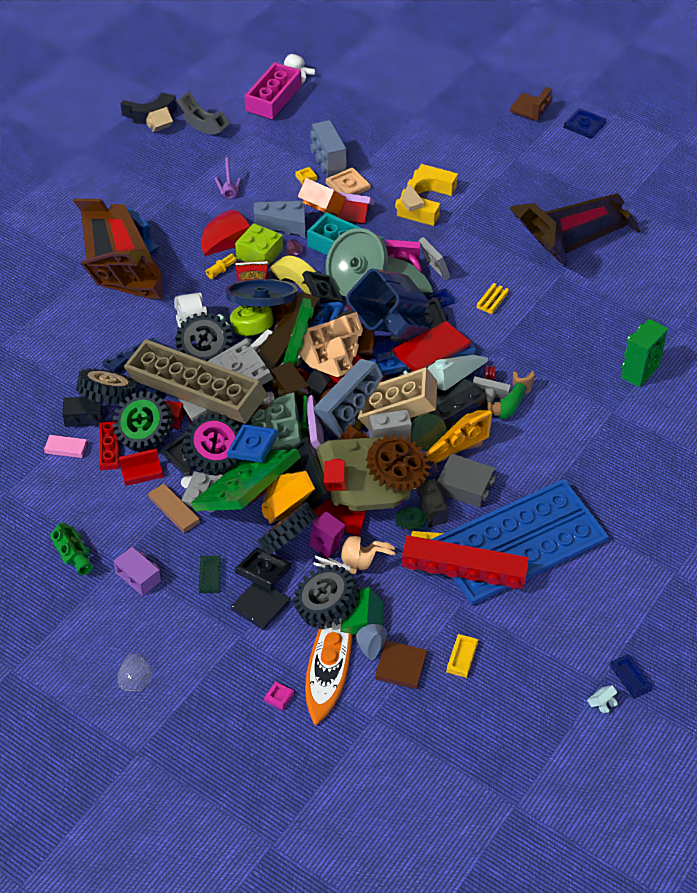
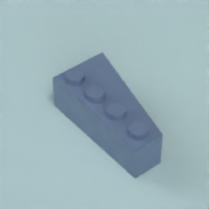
M360 359L313 408L330 437L340 439L341 434L346 431L350 424L354 425L356 421L354 418L359 410H363L365 400L373 394L383 375L376 362Z

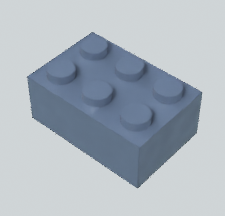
M331 121L312 124V131H310L312 144H310V149L315 154L317 163H320L322 172L329 178L345 171L346 148Z

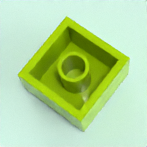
M253 223L235 243L236 258L244 262L268 261L269 266L283 251V235Z

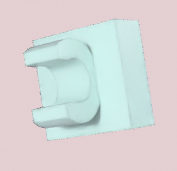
M612 685L602 687L588 698L587 701L591 707L599 706L602 713H608L609 709L606 703L608 702L611 707L617 705V701L613 698L617 691Z

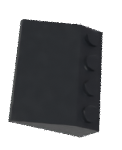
M464 378L446 391L437 389L436 410L410 418L411 428L423 440L440 436L449 431L466 414H471L477 410H485L487 395L475 383Z

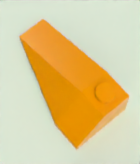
M477 410L462 417L426 452L425 459L430 460L428 465L432 466L450 457L451 453L456 454L489 438L492 412L490 410Z
M307 472L281 474L268 486L261 507L264 517L268 519L270 524L289 515L315 490Z

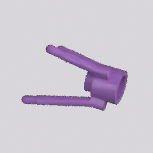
M226 157L227 182L222 187L218 178L215 177L214 179L221 196L232 199L239 195L238 190L241 178H238L236 186L231 182L229 158Z

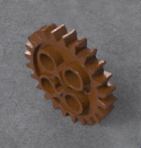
M392 434L389 439L384 435L383 440L378 438L376 443L373 442L371 448H369L366 457L368 462L366 468L370 469L369 475H375L373 481H381L380 487L384 484L387 485V491L392 487L394 493L398 489L402 493H405L406 489L412 492L414 488L418 489L420 485H423L429 475L430 466L428 463L430 460L425 459L427 453H421L420 451L423 447H416V441L410 443L409 437L403 440L402 435H399L398 439H396L394 434Z

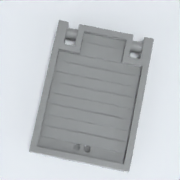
M247 339L207 361L256 379L262 385L273 379L270 371ZM178 398L182 402V406L191 421L194 419L198 420L200 415L205 417L207 413H211V415L216 413Z

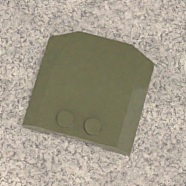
M383 437L331 440L318 446L317 454L323 473L324 462L335 458L345 460L348 467V489L346 491H330L334 505L338 506L339 503L347 505L353 511L394 508L400 501L410 498L411 493L408 489H406L405 493H402L400 489L394 493L392 487L387 491V485L384 484L380 487L381 481H373L375 475L368 474L370 471L369 468H366L368 450L373 442L376 443L378 438L383 440Z

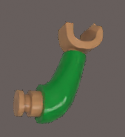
M513 372L512 390L505 398L500 399V402H494V404L488 402L487 410L494 413V416H499V419L510 418L517 411L524 395L532 391L535 378L534 372H530L525 378H519L517 372Z

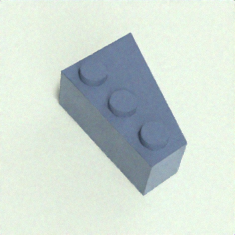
M303 201L254 202V223L272 231H283L285 235L293 233L299 234L301 238H305L304 203H302Z

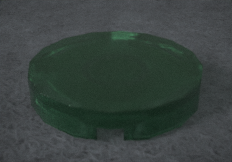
M431 413L419 415L411 425V442L416 441L415 446H422L421 450L427 452L447 433L444 421L438 415Z

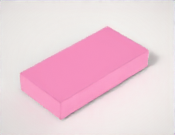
M49 435L44 451L46 454L82 458L87 446V440Z

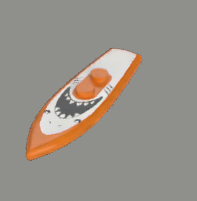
M332 622V628H327L324 625V629L318 630L306 672V703L314 725H318L334 707L342 692L349 668L353 634L340 632L341 624L336 626L334 622Z

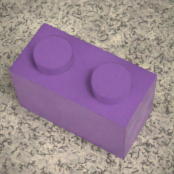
M133 547L113 561L116 574L142 596L161 582V571L157 564L148 561L141 551L138 552Z

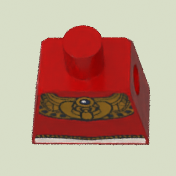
M268 261L235 263L237 282L268 279L269 277Z

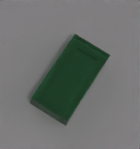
M220 555L200 556L199 593H220Z

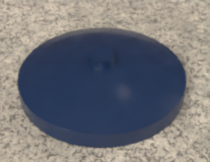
M244 280L226 287L227 300L251 307L276 306L291 302L297 298V287L292 283L281 280Z

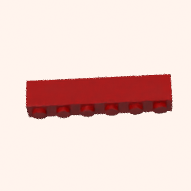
M406 535L401 567H406L410 570H423L428 573L445 574L449 577H461L471 581H483L492 585L499 584L509 586L510 588L523 589L529 557Z

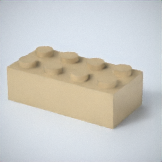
M423 368L379 383L373 394L365 400L363 410H359L358 419L369 430L370 415L407 409L409 417L412 418L435 411L437 397L436 378L427 368Z

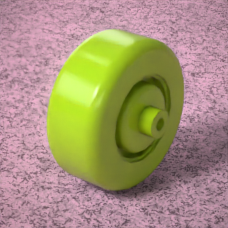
M241 305L232 311L230 321L232 329L236 334L240 336H253L270 329L274 323V316L271 307L259 308Z

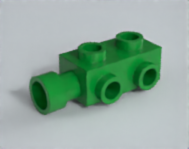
M66 523L58 524L50 534V537L54 542V546L59 551L63 562L67 565H75L79 575L90 573L93 569V565L88 559L90 550L83 544L81 534L77 533L74 527L67 526Z

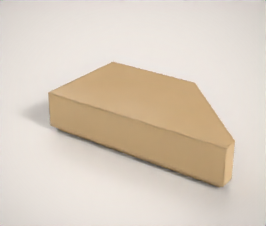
M410 184L407 185L401 199L403 205L409 212L424 207V202Z

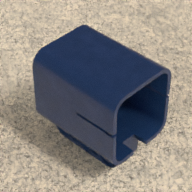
M373 268L368 270L347 294L346 301L354 313L357 312L359 319L369 330L390 332L399 339L411 340L431 329V325L423 316L425 310L429 307V301L407 275ZM396 297V304L390 309L388 304Z

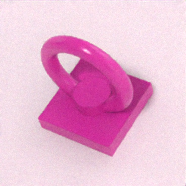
M385 240L388 257L412 263L421 272V265L419 263L420 242Z

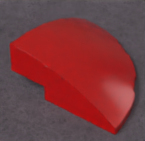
M234 209L228 210L216 216L207 224L201 239V248L204 256L236 247V241L251 227L238 211Z

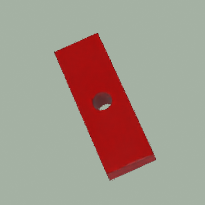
M116 422L99 423L100 470L119 469V440L114 434L116 430L112 426Z

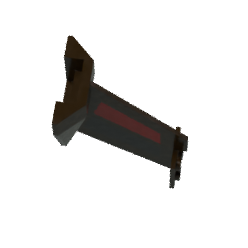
M618 193L545 212L535 203L514 205L509 208L537 241L564 267L567 266L566 253L626 225H629L637 233L640 231L636 226L638 223L633 218V215L627 209L623 210L621 208L625 202Z

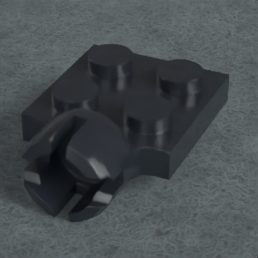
M184 433L161 449V453L178 471L187 476L197 469V466L194 465L192 467L190 465L191 460L187 461L185 458L186 453H183ZM214 434V437H213V439H212V443H213V444H212V449H211V451H210V453H212V454H213V452H214L213 448L215 447V440H216V437H217V435H215V434Z

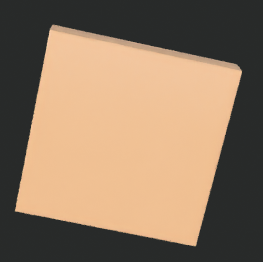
M353 167L326 179V184L331 189L340 193L359 195L371 189V185Z

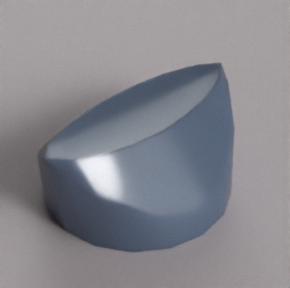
M379 624L364 626L356 635L360 649L369 660L373 661L377 657L387 640V630Z

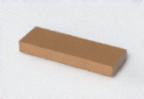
M165 484L148 493L150 500L183 533L200 523L199 518Z

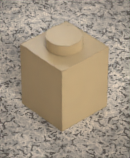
M167 107L150 112L146 122L148 127L153 132L170 127L173 120Z

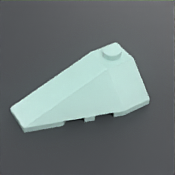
M468 355L439 359L427 369L436 378L437 389L446 391L486 363L488 358Z

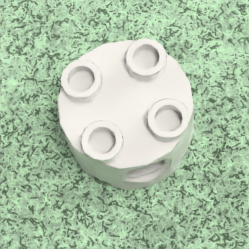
M201 293L175 297L174 307L177 310L176 320L178 327H181L180 323L182 321L186 322L188 316L193 318L195 313H197V316H201V312H205V315H207L206 307L202 306Z

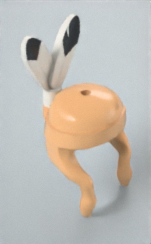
M350 536L346 539L342 548L341 558L344 562L343 564L325 556L315 555V558L320 561H315L314 565L325 568V565H330L331 567L338 565L339 568L342 566L355 575L357 570L369 568L376 551L395 555V552L391 550H395V547L390 543L374 541L368 547H362L360 544L361 537Z

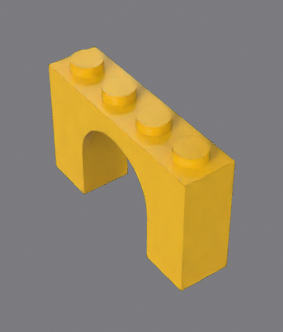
M421 164L418 170H415L413 178L409 180L408 185L410 184L417 194L425 191H434L452 196L457 187L458 173ZM402 195L400 199H397L395 208L399 217L434 226L440 216V203L421 198L424 202V207L409 212L401 202Z

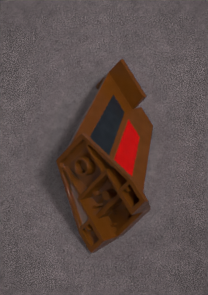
M74 198L73 202L81 211L86 260H82L80 264L98 286L139 297L162 299V272L149 253L126 205L111 204L108 209L101 199Z

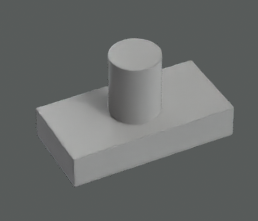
M474 377L473 383L487 395L486 406L488 402L493 404L494 398L503 399L510 392L511 385L479 377Z

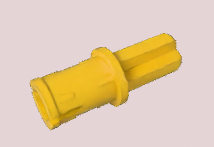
M230 254L222 260H217L216 264L206 269L205 272H208L206 275L213 279L218 274L226 272V268L237 261L234 254Z

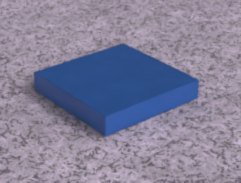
M243 424L228 449L227 455L230 458L263 463L279 433L277 429Z

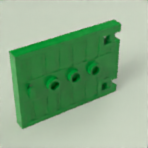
M292 449L289 452L287 450H275L268 452L263 463L240 460L194 499L191 504L195 511L243 509L301 456L297 449Z

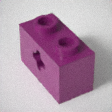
M325 511L321 517L317 516L312 523L313 530L310 533L311 540L309 546L323 556L330 558L341 546L345 524Z

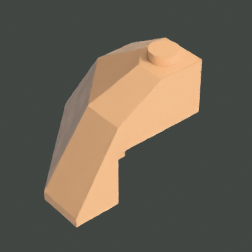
M357 312L308 328L307 334H303L302 337L304 340L301 350H298L300 357L311 368H316L336 377L345 375L353 367L352 360L353 357H356L359 346L357 344L358 337L361 336L363 331Z

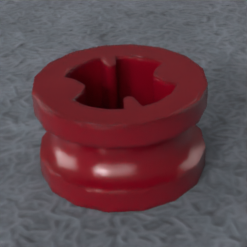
M486 365L485 379L494 381L496 366L489 367V365Z

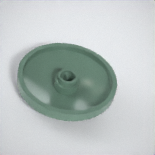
M354 228L344 232L334 241L326 259V275L331 276L340 295L347 297L348 292L368 270L373 268L387 270L388 254L383 240L370 230Z

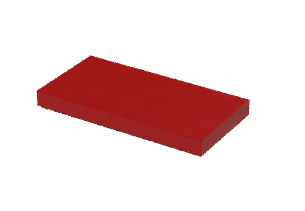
M445 321L395 347L392 353L414 372L428 368L436 360L447 359L470 346L471 341Z

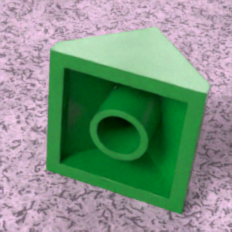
M370 587L361 589L360 593H358L360 600H356L358 602L357 608L352 607L354 610L353 614L351 615L347 612L346 616L348 619L345 621L341 618L340 632L357 635L358 631L364 626L370 624L383 626L384 602Z

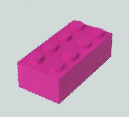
M274 62L245 94L246 111L274 119L302 86L301 70Z

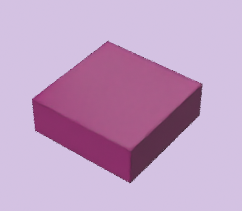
M275 681L265 695L264 701L283 711L294 696V690Z

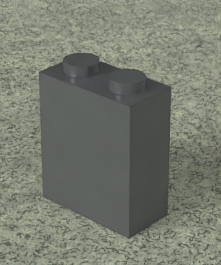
M451 453L437 480L436 493L480 508L483 501L488 500L489 488L495 485L497 476H494L495 467Z

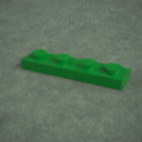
M303 298L283 360L284 364L291 361L293 365H297V353L303 347L304 340L302 337L303 334H307L309 327L307 322L309 318H312L314 307H311V299Z

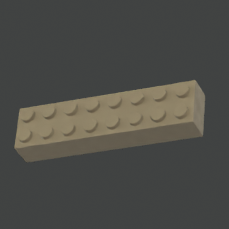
M147 339L143 341L124 365L129 376L136 382L221 415H226L244 424L248 422L267 396L261 382Z

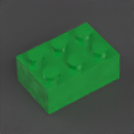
M648 319L644 324H640L634 334H630L626 341L628 346L624 353L625 360L621 366V369H623L621 378L639 388L660 367L668 328Z

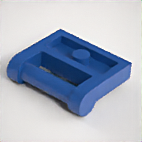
M341 302L320 304L321 310L309 328L326 323L332 311L330 321L338 319L340 313L344 310V304Z

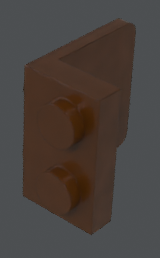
M546 87L539 97L522 93L510 107V112L538 121L552 102V89Z

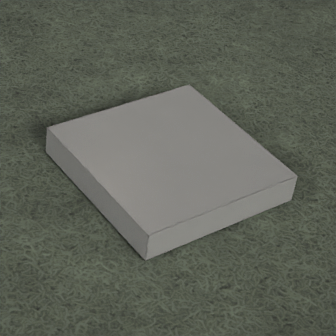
M422 237L419 242L426 261L444 280L449 279L450 274L443 256Z

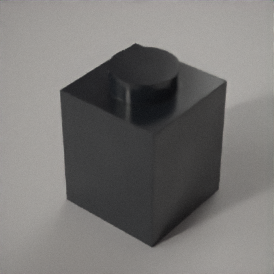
M315 368L306 381L308 396L312 395L317 402L327 388L331 377Z

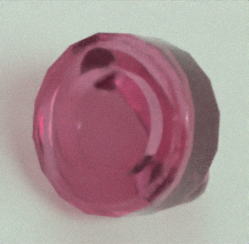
M292 238L287 242V256H297L302 253L303 249L298 240Z

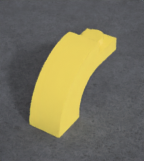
M284 256L269 268L279 280L284 278L291 279L305 293L311 295L302 274L305 271H316L305 261L294 256Z

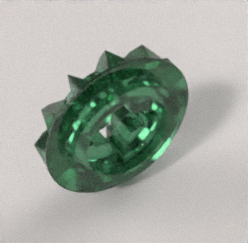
M414 507L403 508L395 514L396 526L401 527L402 530H418L419 527H424L425 522H427V516L421 509Z

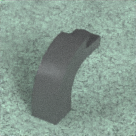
M190 91L176 100L184 111L182 115L184 119L198 131L213 135L221 132L230 124L222 111L208 113L203 110Z

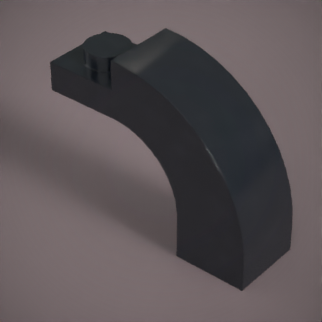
M162 92L153 102L140 104L122 100L120 106L122 116L133 118V123L147 124L146 119L150 112L167 107L171 116L177 109L175 95Z

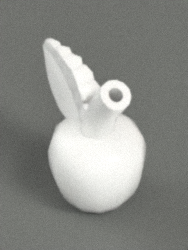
M290 54L286 57L284 61L285 66L301 70L302 84L306 80V74H315V69L304 67L305 62L302 57L296 54Z

